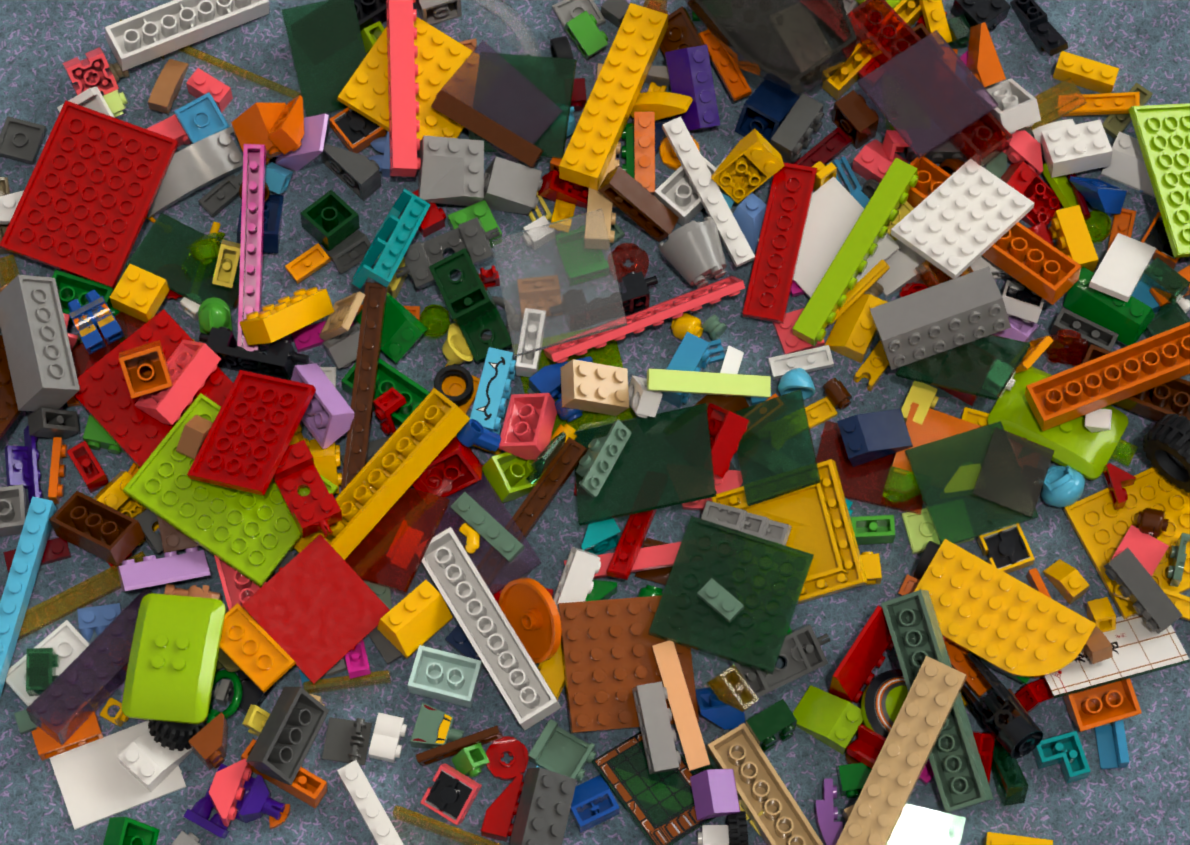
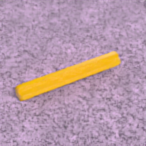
M884 260L875 265L855 285L853 290L847 292V300L843 307H838L835 312L837 316L834 322L890 269V266Z

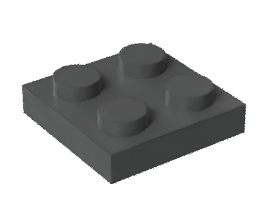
M7 116L0 134V156L34 165L47 131L46 126Z

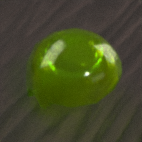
M1091 211V217L1086 219L1085 223L1092 242H1102L1110 234L1112 221L1103 212Z
M432 304L425 307L419 318V321L428 328L424 334L429 338L444 336L450 326L449 312L441 305Z

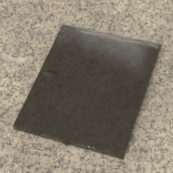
M995 427L972 495L999 505L1001 508H1006L1032 518L1054 450Z

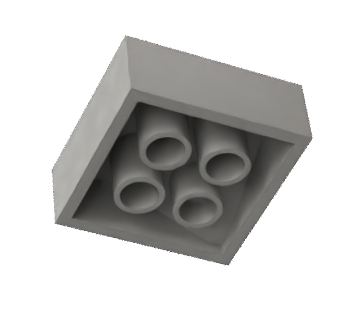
M424 135L420 142L419 151L421 167L419 170L418 197L428 203L471 206L482 201L484 198V141Z

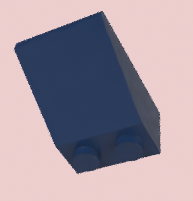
M269 195L264 203L263 252L278 253L284 195ZM242 202L237 228V243H241Z
M901 408L857 414L837 421L848 459L853 467L913 447Z

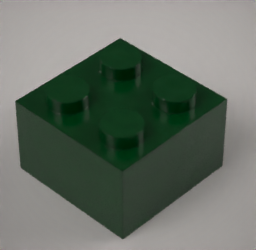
M332 190L328 191L300 213L302 227L328 251L332 250L360 228L358 213Z
M784 699L746 720V726L764 752L775 747L774 743L782 739L784 742L794 735L793 732L797 723V719Z

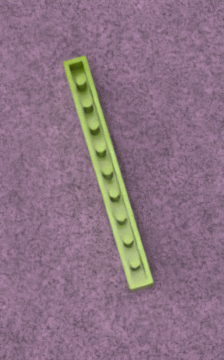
M898 158L894 159L793 326L794 336L813 346L818 341L821 342L824 339L826 327L834 322L837 316L835 312L838 307H843L845 304L847 292L855 287L858 280L856 277L859 272L863 273L866 269L868 257L870 255L873 256L878 248L877 242L887 234V226L890 221L893 222L899 212L897 209L900 204L904 205L907 201L909 189L916 186L919 180L916 167Z

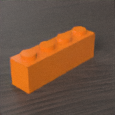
M634 112L635 180L652 195L655 192V112Z
M253 739L241 755V760L248 758L256 740ZM250 765L252 772L262 776V778L315 809L327 792V782L300 767L292 785H288L260 773Z

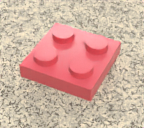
M804 308L786 313L784 324L772 322L784 355L820 347L825 343L823 339L813 346L793 335L792 328Z

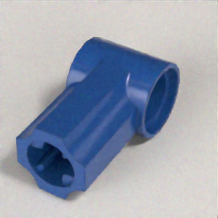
M470 419L457 433L458 440L466 447L476 445L495 452L499 448L501 441L499 434L485 429L475 419Z

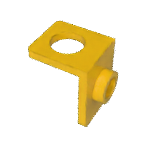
M109 698L100 713L101 717L119 727L129 719L122 711V703L114 698ZM113 705L118 706L120 709L116 716L110 717L108 709Z

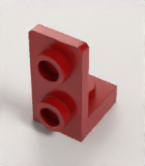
M393 387L373 401L376 408L374 413L382 423L380 428L386 435L390 434L391 436L396 431L390 414L407 403L405 397Z
M1046 678L1027 684L1015 694L1027 713L1031 712L1040 703L1062 695H1053Z

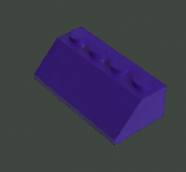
M707 45L665 52L671 93L690 96L693 99L687 112L675 115V117L681 116L688 131L719 126V113Z

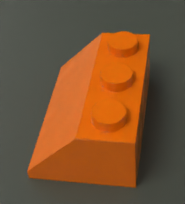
M1129 676L1062 693L1068 714L1079 732L1142 714Z

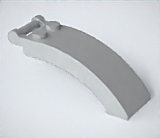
M233 126L208 136L174 154L149 209L148 218L165 211L199 189L243 168V156L231 137L233 134L236 136Z

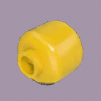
M683 313V316L673 319L671 329L676 338L683 340L687 332L699 338L701 337L703 328L699 318Z

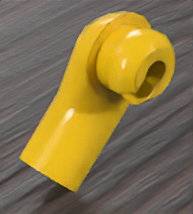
M464 523L459 531L467 537L465 550L473 554L480 546V535L467 523Z

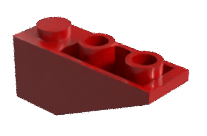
M518 774L486 810L481 836L507 842L508 836L512 835L514 827L512 821L514 815L516 816L518 799L524 785L522 774Z

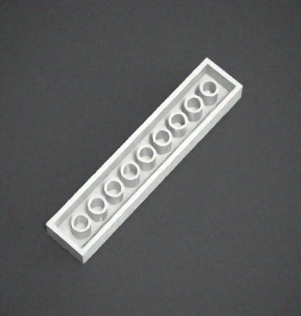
M449 527L415 548V552L522 728L527 730L562 708L453 529Z

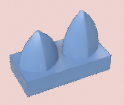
M387 132V137L377 138L370 143L375 150L384 153V155L368 157L369 160H374L379 165V171L382 172L383 177H391L389 132Z

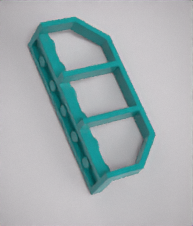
M404 189L375 235L351 280V284L361 289L365 281L370 277L383 286L388 287L431 204ZM404 209V211H403L401 217L398 219L400 213H401L402 210ZM378 258V260H377V262H376L374 268L372 269V268H371L372 265L374 264V262H375L376 259Z

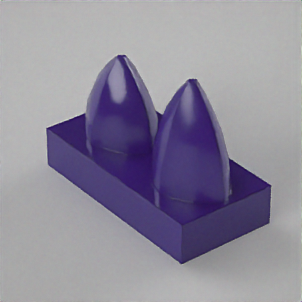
M210 795L201 798L191 810L187 809L183 817L220 838L225 839L229 833L228 827L223 825L218 813L214 814L210 820L208 819L212 809Z

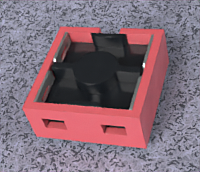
M445 763L440 765L433 778L434 785L427 789L420 803L455 825H459L463 822L482 785Z

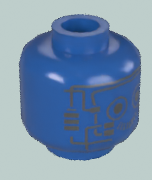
M562 393L557 395L558 400L555 401V407L561 420H567L569 423L583 416L582 412L584 410L562 407Z

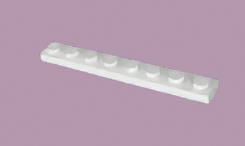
M681 116L662 124V129L708 216L712 217L716 223L719 236L736 268L754 260L755 255L719 187L711 179L712 174Z

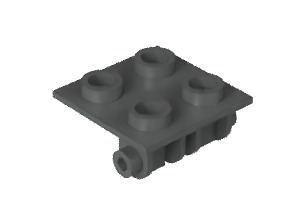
M329 717L322 759L351 763L357 760L359 765H365L372 723L365 722V719L357 718L354 721Z

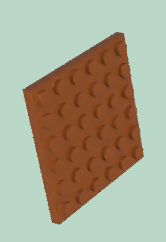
M685 594L557 604L562 628L561 646L571 734L640 728L632 689L639 685L662 681L652 646L672 639L697 721L699 722ZM667 699V700H666L667 708H670V710H671L669 701H668V699ZM672 714V721H670V724L676 725Z

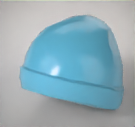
M794 368L787 371L781 377L778 385L780 395L790 401L806 400L814 396L816 392L811 376L802 368Z

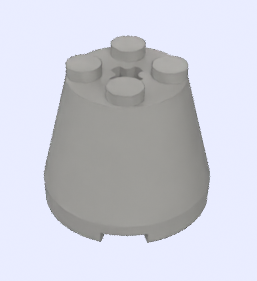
M709 216L705 217L703 222H696L694 220L681 226L668 235V241L665 243L661 242L658 245L665 259L691 286L696 285L698 289L706 286L708 280L714 277L717 279L726 274L725 268L727 264L717 225L713 218Z

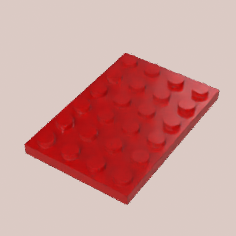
M240 370L187 474L188 477L192 480L264 496L316 391L314 385Z

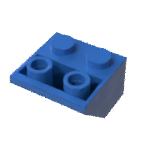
M601 775L575 787L570 814L580 833L619 815L620 807L610 788Z

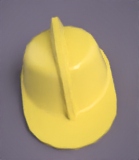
M452 323L449 326L447 339L442 346V352L447 358V365H460L465 361L471 362L474 358L457 323Z

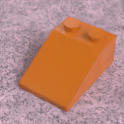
M985 22L970 27L966 81L973 91L1006 79Z

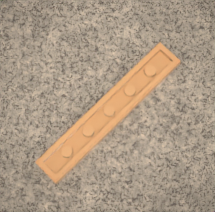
M672 639L653 645V651L664 687L667 689L668 701L689 771L709 766L711 764L674 641Z

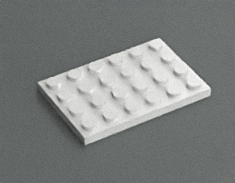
M970 158L891 229V235L952 279H955L1034 208V202Z

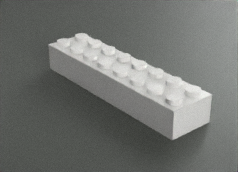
M173 0L105 27L106 41L122 71H125L269 14V0Z

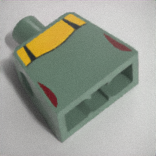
M422 703L410 740L411 747L433 749L447 744L449 741L463 738L464 731L453 728L455 722L453 716Z

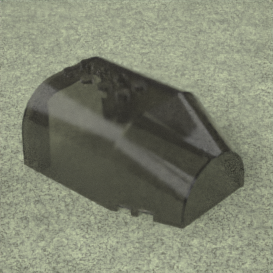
M684 0L740 69L793 93L806 92L827 80L849 59L857 44V38L849 16H847L843 0Z

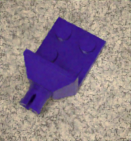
M221 764L218 771L228 766ZM257 775L256 779L250 777L249 781H245L243 786L245 788L244 796L241 801L238 800L235 819L248 823L262 818L263 814L279 820L281 817L280 812L283 813L285 804L271 798L262 776ZM209 787V789H208V791H207V793H206L205 796H208V795H209L210 787Z

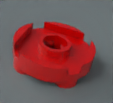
M504 736L493 741L486 751L490 761L486 767L494 778L510 781L514 780L518 774L523 775L529 763L528 751L526 746L516 740V738ZM506 753H508L509 757H513L509 764L501 761V758H504Z

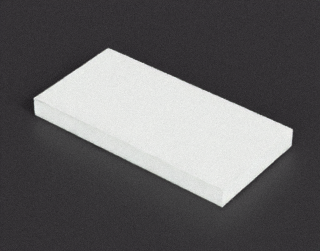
M1118 233L1091 279L1089 287L1128 302L1154 256L1156 248Z
M66 620L9 668L5 682L30 708L95 653V650L72 624Z

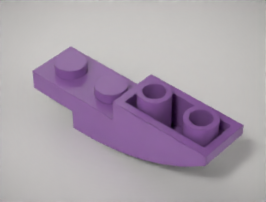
M833 779L823 780V800H816L814 804L817 829L824 845H836L844 829L843 822H834L838 818V809L833 807V799H837V785H833Z

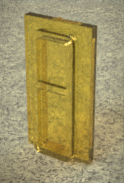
M1071 77L1035 96L1041 121L1034 123L1030 128L1034 130L1037 127L1049 124L1086 104V100Z

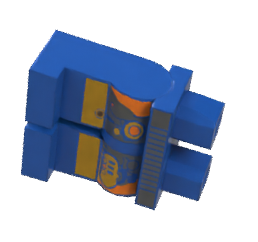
M95 290L85 295L89 303L84 306L80 305L78 299L68 303L69 315L89 355L106 346L96 328L97 326H99L108 345L125 336L103 296L100 297Z

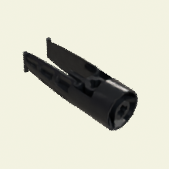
M968 653V657L1006 703L1002 705L993 693L990 696L987 695L983 702L993 713L990 716L965 685H963L960 691L1012 759H1018L1029 754L1041 742L1043 732L1007 688L980 661V658L972 653ZM1017 709L1021 716H1017L1012 712ZM994 726H997L1000 729H1002L1000 733H998Z

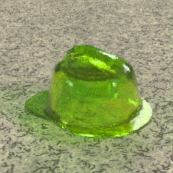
M215 232L204 235L186 248H190L193 258L200 261L202 265L209 264L219 255L220 241L224 238L225 233Z

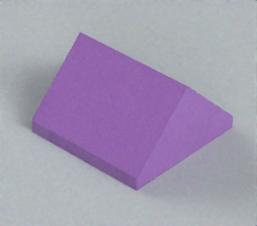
M710 769L690 777L698 821L740 813L733 769Z

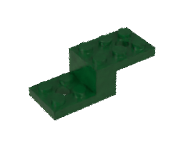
M466 248L429 266L453 320L459 325L477 364L485 361L489 347L506 350L514 346V342L490 292L484 286ZM460 271V279L453 281L451 279L452 274ZM491 331V339L487 341L482 340L483 333Z

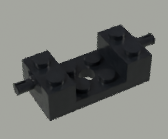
M642 271L638 273L630 272L625 277H622V293H615L603 300L601 298L595 299L588 304L583 290H571L566 295H563V303L561 305L549 308L552 317L564 313L570 332H576L649 308L650 292L648 287L658 284L656 275L644 279Z
M212 327L210 334L201 332L199 336V341L207 342V345L221 358L217 366L231 370H243L291 380L294 366L298 362L307 364L309 360L308 355L295 352L292 344L283 339L270 343L266 355L259 350L251 352L237 346V341L232 331L226 327Z

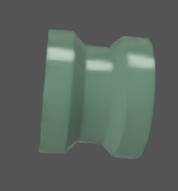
M714 314L704 322L702 328L704 332L710 334V338L714 341L725 332L727 325L721 323L719 317Z

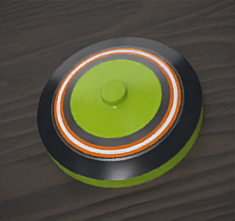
M895 669L881 673L868 684L862 696L861 711L866 727L886 739L909 693L902 670Z

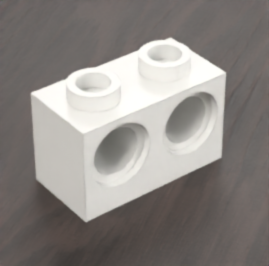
M632 375L628 388L630 407L639 417H655L663 394L660 391H647V379Z

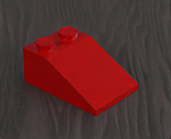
M455 437L415 480L412 486L427 506L480 481L483 465L472 450L460 443L458 438Z

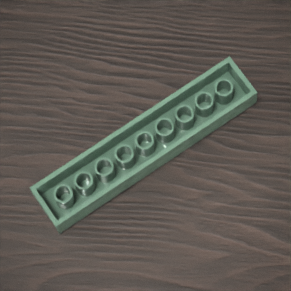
M918 590L881 603L908 692L926 656L952 668L928 590ZM959 693L929 756L946 813L993 800L961 693Z

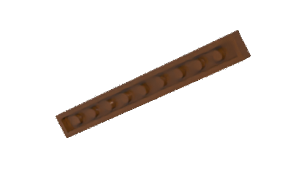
M366 282L365 297L351 400L354 419L347 433L341 483L342 491L367 462L387 287L380 283Z

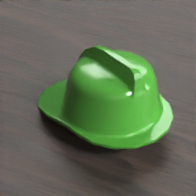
M216 297L203 301L198 312L200 332L210 334L212 327H226L232 331L231 312L227 303Z

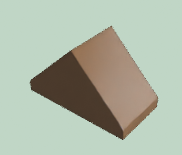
M195 415L185 424L176 452L195 460L213 422Z

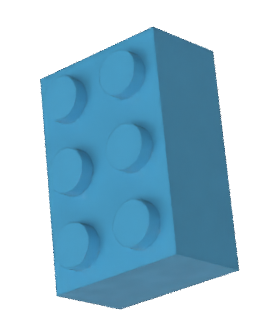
M687 332L666 370L701 372L702 368L706 369L711 359L709 357L711 353L709 342ZM661 392L663 394L662 400L678 408L683 403L686 404L691 396V393Z

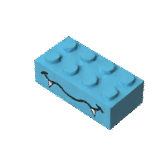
M489 347L470 419L477 420L485 429L500 435L502 430L501 419L505 418L507 410L506 400L510 399L511 381L515 380L516 360H514L513 352Z

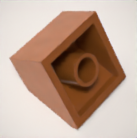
M222 712L188 741L193 753L209 770L213 767L216 769L223 764L227 753L229 726Z

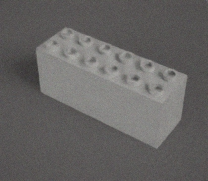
M989 266L870 308L891 370L1011 328L1002 295Z
M17 275L0 292V327L18 411H36L40 408L60 409L80 388L56 280L52 277Z

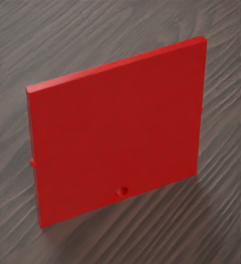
M321 534L283 568L280 567L277 574L241 605L296 662L295 665L313 684L350 650H355V646L378 626L380 619L390 611Z

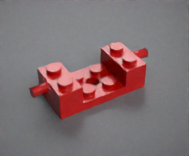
M302 440L289 445L272 479L302 537L305 538L322 530L325 537H328V534L330 536L333 533L329 526L342 521L341 509L333 494H329L318 473L306 442ZM301 488H308L310 493L307 496H300L298 491Z

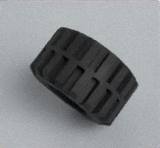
M207 718L200 724H180L177 722L149 720V733L151 736H155L154 741L156 743L160 742L164 748L167 746L169 750L173 751L174 749L183 751L184 748L188 750L191 748L188 741L205 727Z

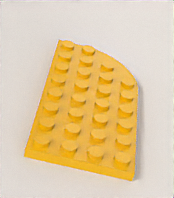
M944 539L914 592L918 590L929 591L944 638L1000 670L1019 677L1046 676L1063 669L1078 657L1096 626V623L947 539Z

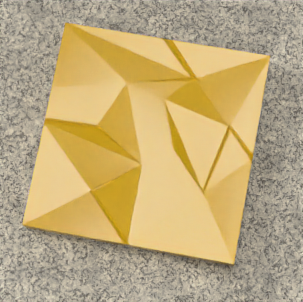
M834 460L823 461L711 496L712 501L715 503L743 509L748 513L767 517L770 520L788 524L792 527L785 547L720 528L721 535L733 533L736 556L727 557L738 601L744 605V609L741 611L744 619L754 618L868 584Z

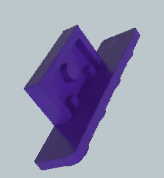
M27 425L24 429L25 446L7 445L5 447L7 487L23 485L25 489H28L30 506L32 496L42 498V491L39 489L38 484L40 470L37 469L39 451L36 450L37 437L30 436L29 426Z

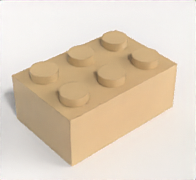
M572 359L560 368L562 407L617 416L629 408L628 371L626 368Z

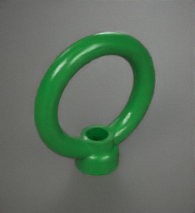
M220 670L215 673L213 688L222 678L230 679L234 687L233 699L228 708L222 711L227 719L238 709L243 689L241 680L235 672ZM211 700L207 716V723L211 722L217 715L221 713L220 711L213 709L211 705Z

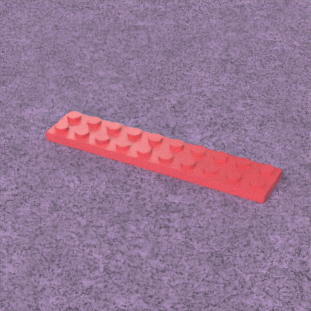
M731 275L702 288L687 292L542 349L548 359L553 362L562 363L567 361L569 356L574 354L580 356L587 353V349L592 347H604L610 340H622L626 338L628 333H640L645 330V327L649 325L658 326L670 317L672 319L679 318L684 315L683 312L697 311L702 308L703 304H714L720 302L724 296L732 297L738 295L740 290L745 289L743 280Z

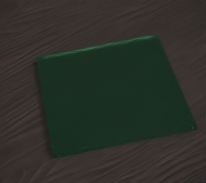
M704 403L656 414L655 417L648 416L647 418L640 417L622 421L631 431V435L597 497H592L580 486L583 477L576 473L580 464L578 463L575 468L579 525L715 497L717 492L715 489L707 404ZM613 424L577 431L574 433L577 435L575 441L588 450L589 443L595 438L607 436Z

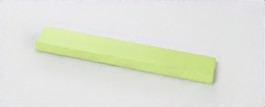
M648 369L647 391L770 398L771 376Z

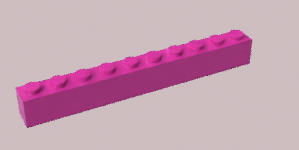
M244 144L237 346L254 352V350L260 351V344H247L239 322L247 319L246 315L249 313L261 312L266 147L261 144Z

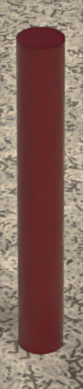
M1075 173L1067 175L1069 181L1070 176L1077 177ZM1070 181L1085 220L1089 219L1091 215L1085 198Z

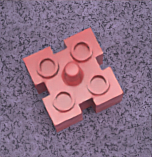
M100 47L85 53L86 59L80 61L76 57L62 63L71 82H76L72 85L76 95L96 86L104 95L119 89L112 72L109 69L105 70L109 68V64Z

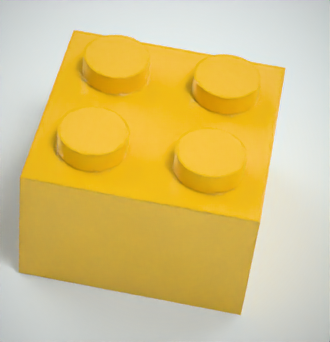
M129 264L109 298L114 309L147 323L155 316L169 292V287L166 279Z

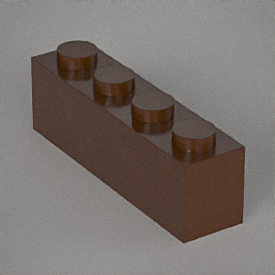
M620 166L607 173L598 189L601 194L658 242L668 237L679 219L657 197L647 191Z

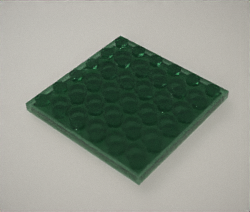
M691 516L649 634L773 674L814 555ZM711 578L744 605V609L731 623L727 622L697 596V593Z

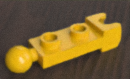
M880 341L854 376V382L856 383L862 378L869 380L868 391H872L889 366Z

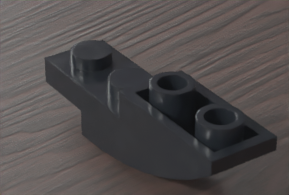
M1034 0L1010 1L1025 31L1041 52L1045 50L1050 56H1053L1068 49V42L1048 22L1047 14Z

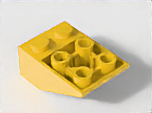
M754 129L737 143L713 173L711 179L738 204L782 169L784 163L781 154Z
M120 471L93 498L132 518L146 509L123 492L125 486L133 478L127 471ZM158 522L153 523V532L159 528ZM143 539V540L138 544V546H140V545L145 541V539Z

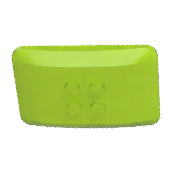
M1032 366L1026 371L1015 373L1013 379L1016 382L1010 391L1006 389L1002 397L998 398L988 416V427L996 433L1061 466H1070L1072 469L1080 472L1086 479H1098L1127 428V416L1109 405L1101 409L1112 410L1111 430L1091 433L1085 427V415L1042 431L1025 398V391L1027 385L1052 375Z
M155 593L147 594L142 598L122 700L124 715L134 719L200 724L206 720L226 614V607L221 600Z

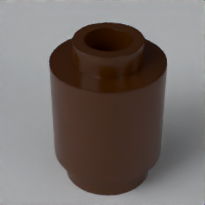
M832 378L823 385L824 394L835 409L840 408L842 410L851 404L852 396L840 380Z

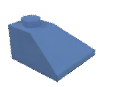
M751 193L738 205L733 216L755 254L758 247L757 239L760 238L767 204Z

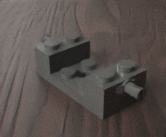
M479 218L471 219L459 224L458 228L425 242L419 241L410 245L404 255L405 266L397 269L395 275L399 278L409 273L413 278L416 288L422 289L436 283L429 266L444 259V252L448 248H452L455 253L466 248L475 266L496 258L489 240L500 236V232L497 227L486 232ZM460 271L454 272L452 276L460 273Z
M804 624L771 643L730 660L729 663L734 672V678L723 683L726 691L738 686L742 689L746 700L752 701L828 664L821 645L830 642V638H827L829 637L827 633L816 638L811 625ZM778 656L784 657L786 661L785 666L781 669L775 666V659Z

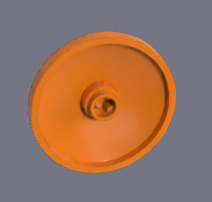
M519 578L509 582L501 592L499 606L534 663H541L551 659L559 648L562 634L560 615L552 596L542 584L531 578Z

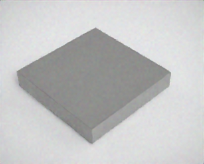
M563 0L552 5V10L563 28L567 22L584 11L595 17L597 27L606 23L594 0Z

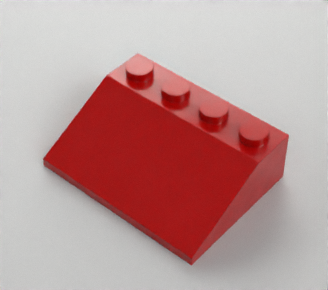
M879 605L832 676L829 693L852 704L853 702L858 703L864 693L861 690L865 684L868 685L875 677V674H873L875 668H881L886 659L884 656L886 651H891L894 648L883 609Z

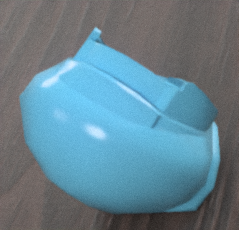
M1053 465L1047 469L1041 481V497L1046 504L1054 507L1071 506L1082 496L1086 482L1085 478L1080 472L1072 469L1070 466Z

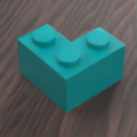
M1077 731L1041 740L1039 745L1032 750L1039 769L1060 764L1066 784L1085 779L1091 772Z

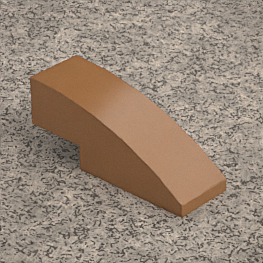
M173 59L168 60L149 97L148 105L151 110L169 114L174 99L176 100L189 66L188 63Z
M1095 626L1081 651L1083 655L1088 656L1092 664L1113 657L1112 644L1103 632Z

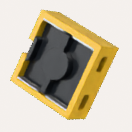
M1019 522L979 535L977 542L983 556L987 555L989 558L987 563L1007 574L1033 565L1035 561Z

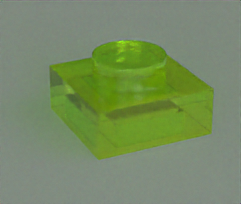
M1119 438V442L1110 459L1129 467L1138 447Z

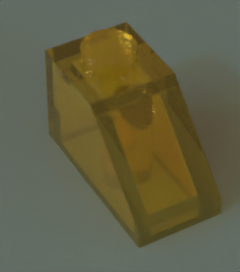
M734 664L707 682L720 701L742 712L759 700Z

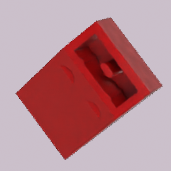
M1024 161L1011 164L1000 178L1034 202V208L1021 219L1032 227L1043 222L1047 226L1053 219L1055 211L1059 210L1062 206L1055 192Z

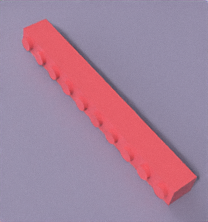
M386 0L390 176L415 177L417 170H420L421 158L417 157V151H420V139H417L416 133L420 129V121L416 120V114L419 113V101H416L415 96L418 95L419 84L415 83V76H418V64H415L414 60L418 54V47L414 46V40L417 39V28L414 27L413 23L417 17V11L413 9V3H416V0Z

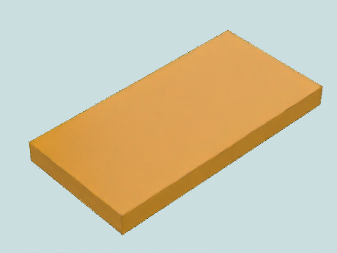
M238 603L225 614L220 649L265 693L296 662Z

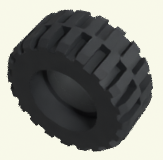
M1167 414L1143 438V451L1146 452L1147 459L1151 461V465L1159 471L1158 473L1161 476H1164L1168 482L1173 483L1177 488L1184 489L1185 492L1190 493V420L1183 415Z

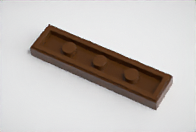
M496 725L416 754V759L421 766H426L454 756L463 748L478 743L484 745L501 739L503 734Z

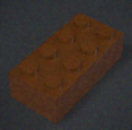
M76 491L49 519L56 536L117 567L145 538L138 520L79 491Z

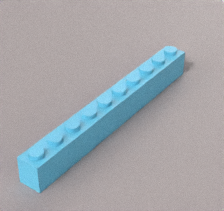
M32 496L0 601V697L52 525L49 519L57 511L52 500Z

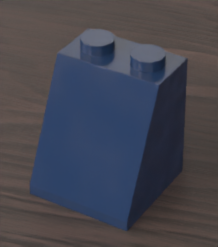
M766 78L745 101L735 132L745 137L752 130L756 129L770 143L771 138L800 96Z

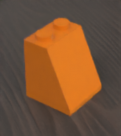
M256 102L231 122L242 151L244 144L265 145L266 165L270 159L282 153L268 138V135L283 111L285 103Z
M160 340L119 352V361L132 399L173 386Z

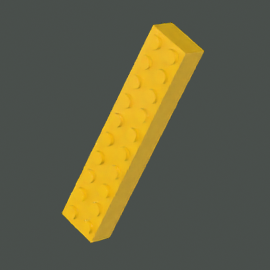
M630 3L560 162V179L598 191L667 31L668 14Z
M434 388L336 497L342 512V521L329 526L333 533L325 537L322 530L305 538L301 537L293 548L300 553L321 534L345 560L470 418L455 403Z

